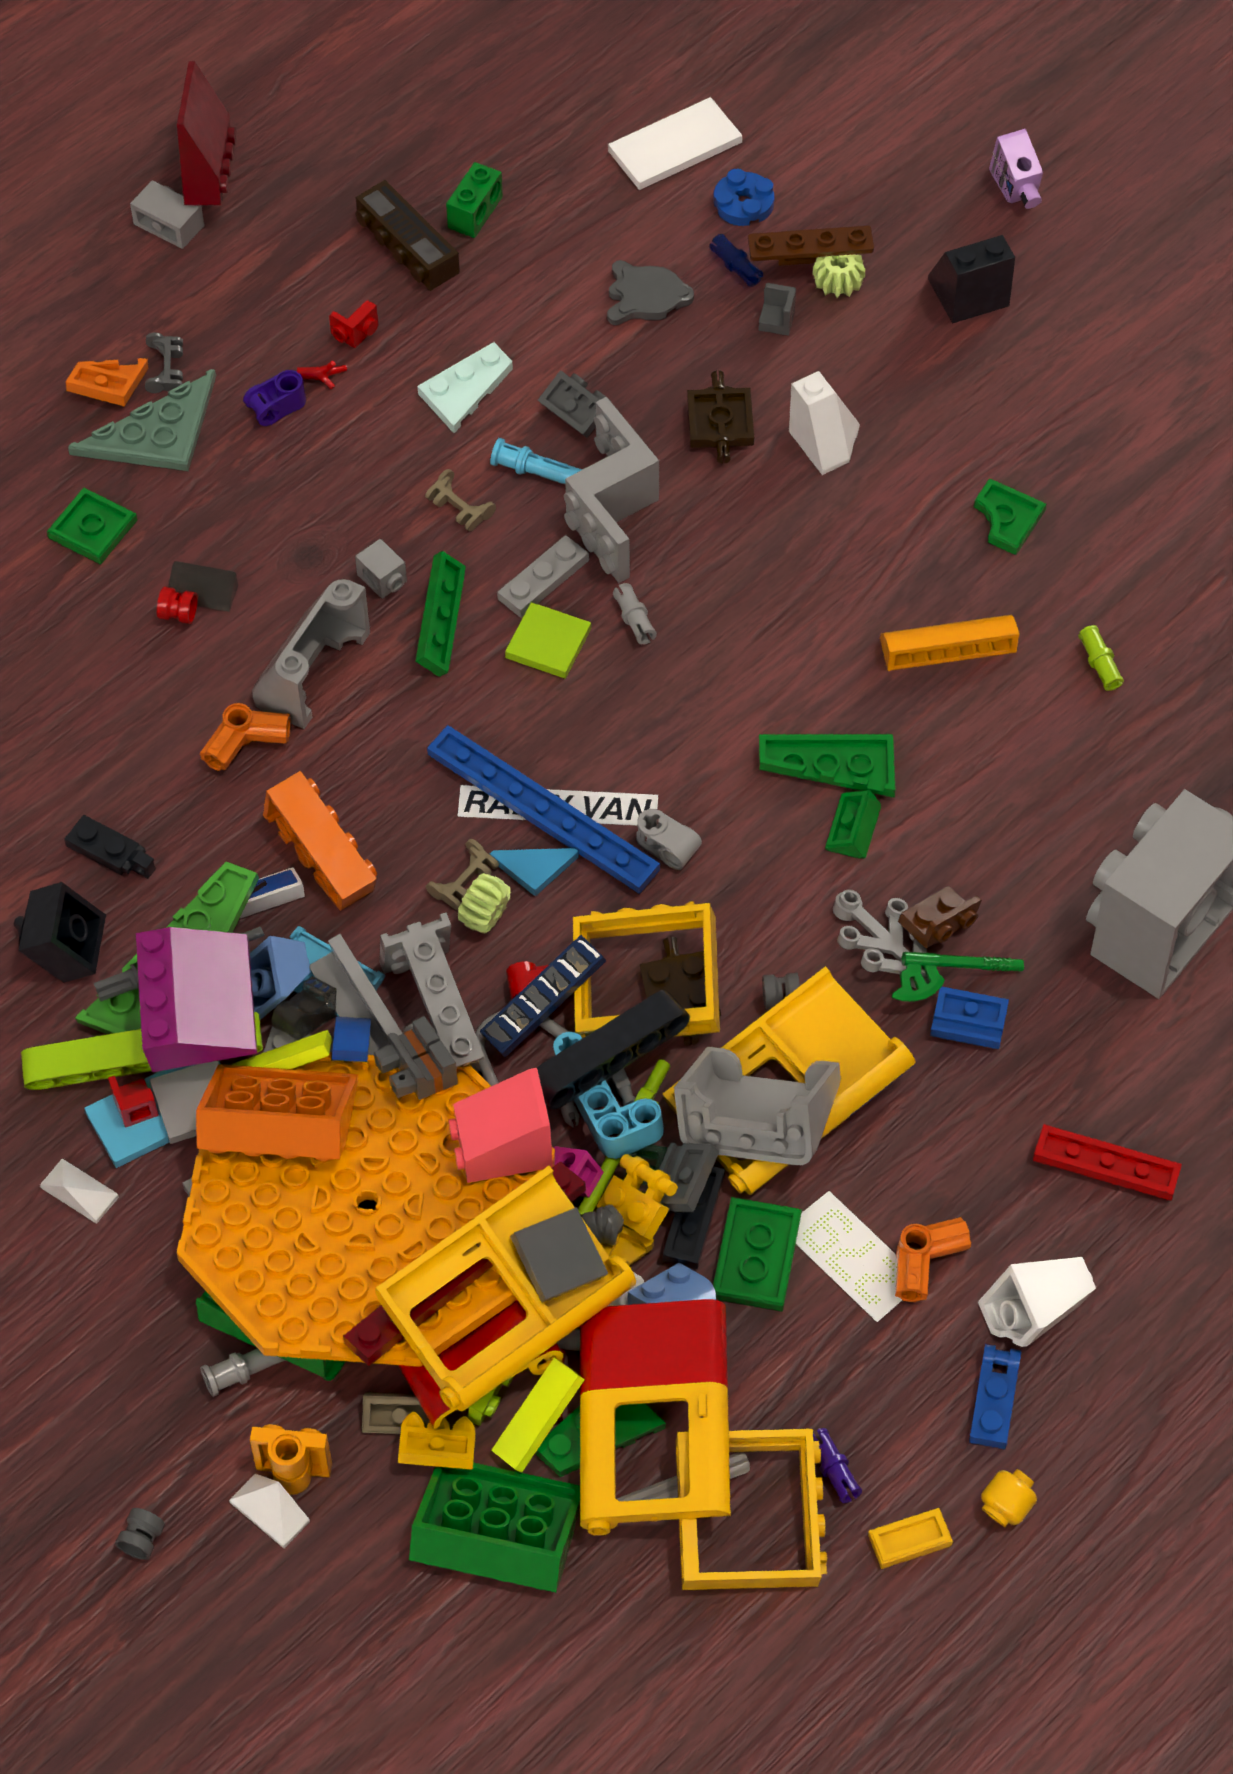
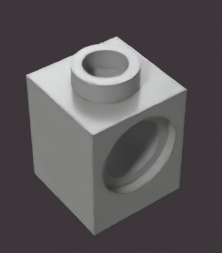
M381 539L355 556L357 575L382 599L391 592L398 591L407 582L405 561Z

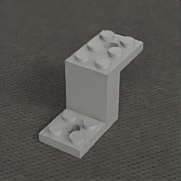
M604 397L596 402V416L594 417L596 437L594 441L598 450L602 454L606 453L608 457L565 479L566 493L564 494V500L566 503V513L564 518L569 528L573 531L576 530L580 534L586 549L597 555L605 573H611L617 582L620 583L630 578V549L628 536L616 522L659 500V460L610 400Z

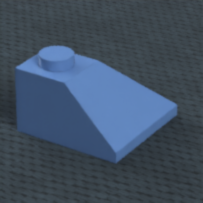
M269 936L250 953L254 1012L259 1014V1019L261 1020L287 998L310 973L305 942Z

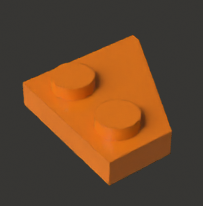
M138 358V364L119 365L118 360L78 362L65 381L66 391L125 406L148 370V359Z

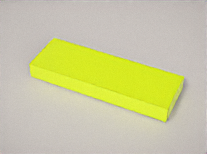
M325 1030L232 1065L294 1069L328 1057L333 1039L329 1031Z
M553 1358L491 1451L515 1470L522 1473L585 1379L560 1360Z

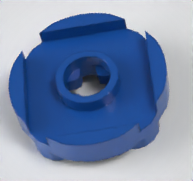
M738 168L730 170L727 176L722 178L714 189L713 203L714 207L718 209V215L724 221L738 226L750 225V221L759 219V222L765 220L774 208L773 182L756 173L744 172ZM740 196H747L751 198L745 199L744 201H739Z

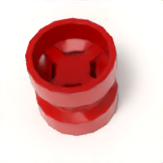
M162 587L157 602V617L164 620L178 618L181 623L191 624L197 611V593L187 590L179 593L174 588Z

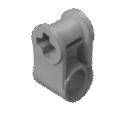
M644 810L637 819L638 831L636 841L638 846L675 870H682L702 844L700 836L694 830L680 824L660 810Z

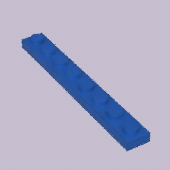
M449 725L427 747L429 756L567 847L577 849L579 855L640 894L660 871L659 862Z

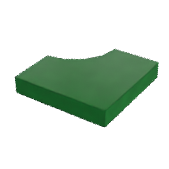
M990 478L974 501V508L982 512L990 523L991 530L988 535V543L1014 555L1018 554L1046 511L1047 505Z

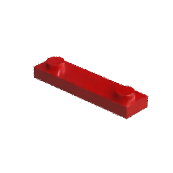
M1043 1124L1033 1161L1170 1201H1172L1182 1164L1045 1124Z

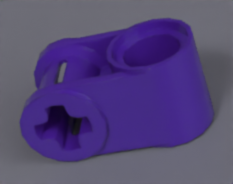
M282 371L271 379L251 387L245 393L243 402L257 414L256 419L260 425H272L286 415L304 407L306 403L305 388L302 376L297 371Z

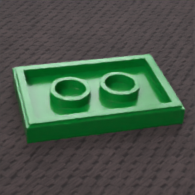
M731 1197L713 1283L716 1300L783 1311L802 1209Z

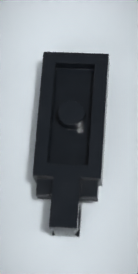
M84 814L64 838L65 845L68 848L120 875L123 873L129 874L132 870L149 879L156 870L153 862L154 858L145 853L146 851L143 846Z

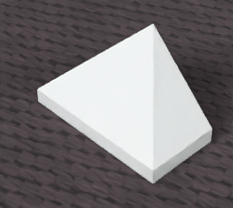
M64 1159L60 1160L40 1184L43 1190L96 1224L119 1198L116 1192Z
M254 1474L229 1500L236 1509L284 1549L310 1523L309 1518L280 1482L258 1474Z

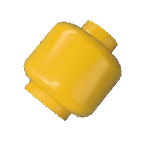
M1018 1469L1013 1474L1006 1470L997 1472L981 1493V1499L984 1503L982 1510L1003 1527H1006L1008 1523L1011 1525L1020 1524L1037 1502V1496L1031 1489L1034 1481Z

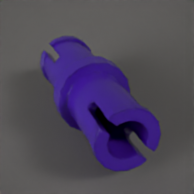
M826 1428L818 1429L817 1432L823 1444L819 1443V1449H821V1465L819 1470L824 1477L829 1478L842 1503L851 1502L852 1500L845 1487L850 1489L855 1499L861 1495L862 1489L848 1468L849 1461L846 1455L840 1454L829 1435V1431ZM813 1432V1441H818Z

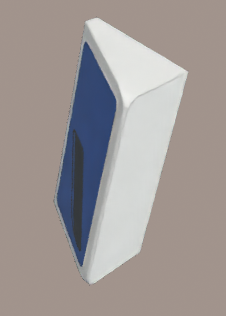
M292 867L260 878L240 919L305 897L302 881L295 869Z

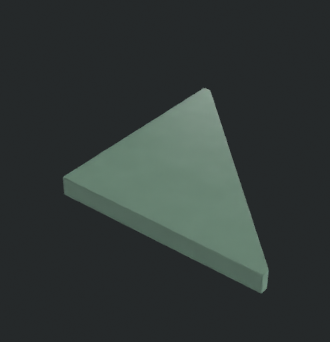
M210 369L205 372V376L191 383L187 381L168 391L167 396L154 403L150 401L130 412V416L115 424L112 421L91 433L92 436L85 440L69 444V455L189 471L216 379L215 370Z

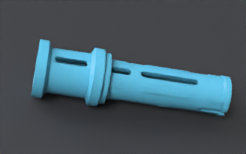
M503 438L497 439L490 458V464L493 466L500 464L515 469V472L520 475L526 472L533 473L561 484H565L566 478L583 470L533 453L530 447L524 446L520 448L505 443Z

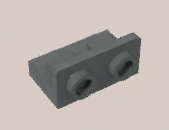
M560 370L538 401L588 438L596 427L594 423L596 402L606 396L598 390L592 394L585 389L588 383L575 373L569 377Z

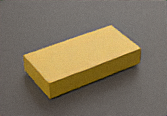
M940 1508L869 1530L868 1537L881 1569L950 1547L953 1543Z

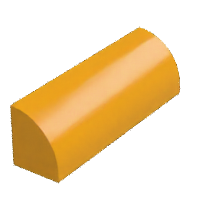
M1013 615L885 632L880 635V642L888 671L1016 653L1019 639V631Z

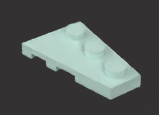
M493 342L418 385V395L449 429L455 433L461 427V421L468 414L472 415L478 408V403L486 394H491L513 370L512 360Z

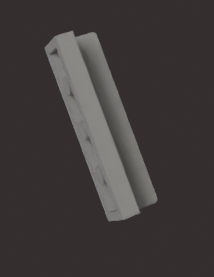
M338 934L328 940L332 952L310 964L309 968L317 982L323 983L321 986L322 990L329 986V989L324 993L339 1017L371 1019L368 1055H374L375 1051L389 1044L388 1034L396 1033L399 1036L403 1033L341 934Z

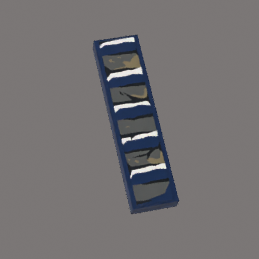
M580 935L480 1030V1033L506 1057L606 962V959Z

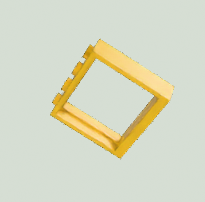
M691 901L684 906L674 907L660 904L651 907V909L636 910L633 908H622L615 913L605 914L591 911V915L573 917V941L582 935L589 943L590 939L703 928L706 1007L685 1009L690 1015V1020L687 1026L676 1036L720 1032L716 916L710 903L695 904L694 901ZM591 976L574 992L575 1033L579 1034L582 1038L619 1016L592 1018Z
M813 1429L729 1431V1452L799 1450L806 1570L699 1573L697 1518L679 1519L682 1590L818 1587L822 1577L821 1574H827L826 1551L820 1552L819 1537H825L824 1514H818L817 1500H823L822 1477H816L815 1464L821 1462V1449H819V1441H813ZM677 1432L675 1442L678 1498L686 1497L690 1491L689 1432Z

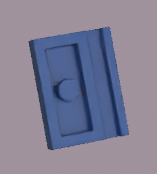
M941 987L930 1036L999 1049L1009 999Z

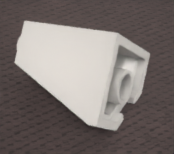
M819 371L792 383L789 421L790 434L822 475L849 463L855 438H857L860 428L859 422Z
M1083 1257L1011 1264L978 1301V1304L991 1334L1010 1338L1014 1344L1025 1347L1077 1309L1096 1287Z

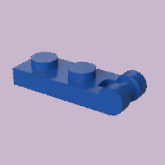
M985 1344L969 1443L1006 1449L1022 1350L1011 1348L1009 1352L997 1350L996 1345ZM993 1364L1007 1366V1373L992 1372Z

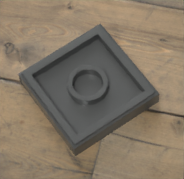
M577 1207L514 1232L510 1236L541 1303L608 1275V1271Z

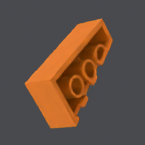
M299 771L266 791L263 816L269 823L276 820L280 830L278 831L279 836L286 844L291 841L295 844L299 861L304 867L308 869L313 867L316 870L314 872L316 882L341 911L374 891L377 872L373 864L368 859L363 860L358 853V845L354 837L349 832L344 833L341 829L335 810L330 805L325 806L322 802L316 783L311 778L306 779L303 773Z

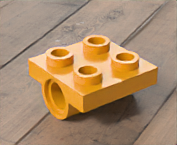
M272 1424L264 1425L262 1428L252 1427L250 1444L256 1470L272 1472L274 1480L280 1482L289 1495L303 1492L309 1486L311 1476L330 1478L332 1460L327 1434H322L320 1431L311 1428H304L300 1431L284 1430V1428Z

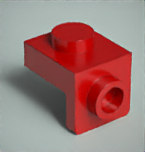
M366 300L348 319L333 311L329 315L330 330L333 337L339 342H345L351 347L356 348L367 336L373 335L379 326L377 305Z

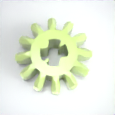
M853 254L817 257L812 273L816 288L823 289L825 296L834 293L837 299L842 293L850 297L853 290L859 291L863 278H865L862 256Z
M485 873L479 875L477 879L473 880L472 885L467 889L465 896L462 898V903L458 907V920L473 931L475 930L480 933L489 932L492 927H495L502 913L507 908L506 905L510 900V887L496 876Z

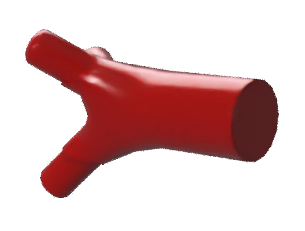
M330 361L328 364L320 367H297V372L301 374L303 380H319L330 389H333L335 385L328 376L347 371V366L334 367L336 365L335 361Z

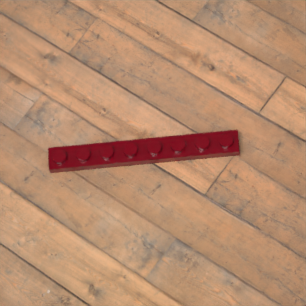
M561 1161L552 1167L556 1182L570 1202L586 1191L585 1181ZM486 1258L479 1260L410 1310V1317L416 1326H420L493 1266L492 1263ZM382 1305L343 1335L344 1344L368 1366L404 1339V1336Z

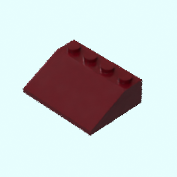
M189 61L177 120L184 205H221L223 193H228V177H231V161L234 158L233 145H236V127H230L229 113L196 62Z

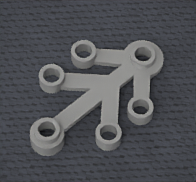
M844 890L836 896L833 913L844 921L856 920L873 937L860 935V932L855 927L844 926L838 935V944L844 949H864L865 952L861 959V965L869 972L884 971L900 974L906 969V966L902 965V953L909 951L903 946V926L898 923L901 913L908 909L907 903L900 898L889 900L885 910V914L888 917L887 931L862 907L861 897L856 891ZM909 933V937L913 941L912 952L927 953V948L923 947ZM882 953L892 954L897 960L885 959ZM921 967V974L926 984H929L925 970ZM910 978L911 987L916 988L913 978Z

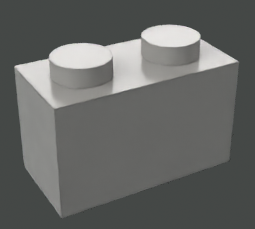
M153 180L130 203L133 223L136 226L181 249L204 227L201 205H184L182 195L175 192L169 186H163Z

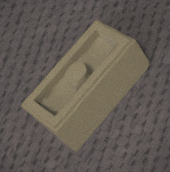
M366 1392L363 1395L362 1433L400 1434L401 1424L411 1412H416L422 1418L425 1428H427L429 1419L415 1394Z

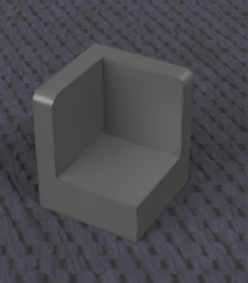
M766 283L764 288V304L759 319V331L789 336L795 314V287Z

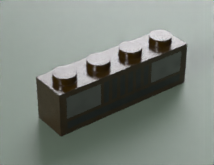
M386 180L355 197L357 209L355 216L359 224L364 228L367 227L374 234L377 242L382 246L385 245L392 252L395 260L399 264H404L410 270L417 282H422L431 291L460 273L459 253Z

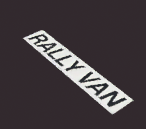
M461 785L458 817L526 820L478 787ZM547 789L599 824L637 826V819L640 813L647 809H657L658 795Z

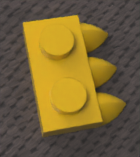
M411 1412L401 1424L398 1463L472 1470L475 1427L468 1417L463 1416L456 1421L452 1430H450L445 1417L440 1423L441 1426L436 1429L433 1428L430 1421L427 1428H425L422 1418L416 1412Z

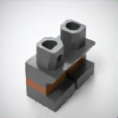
M425 1016L413 1021V1029L399 1036L396 1033L388 1034L389 1044L374 1052L375 1064L381 1073L384 1074L397 1067L399 1068V1072L389 1076L390 1086L397 1098L414 1092L418 1099L421 1100L458 1084L456 1062L442 1041H440Z

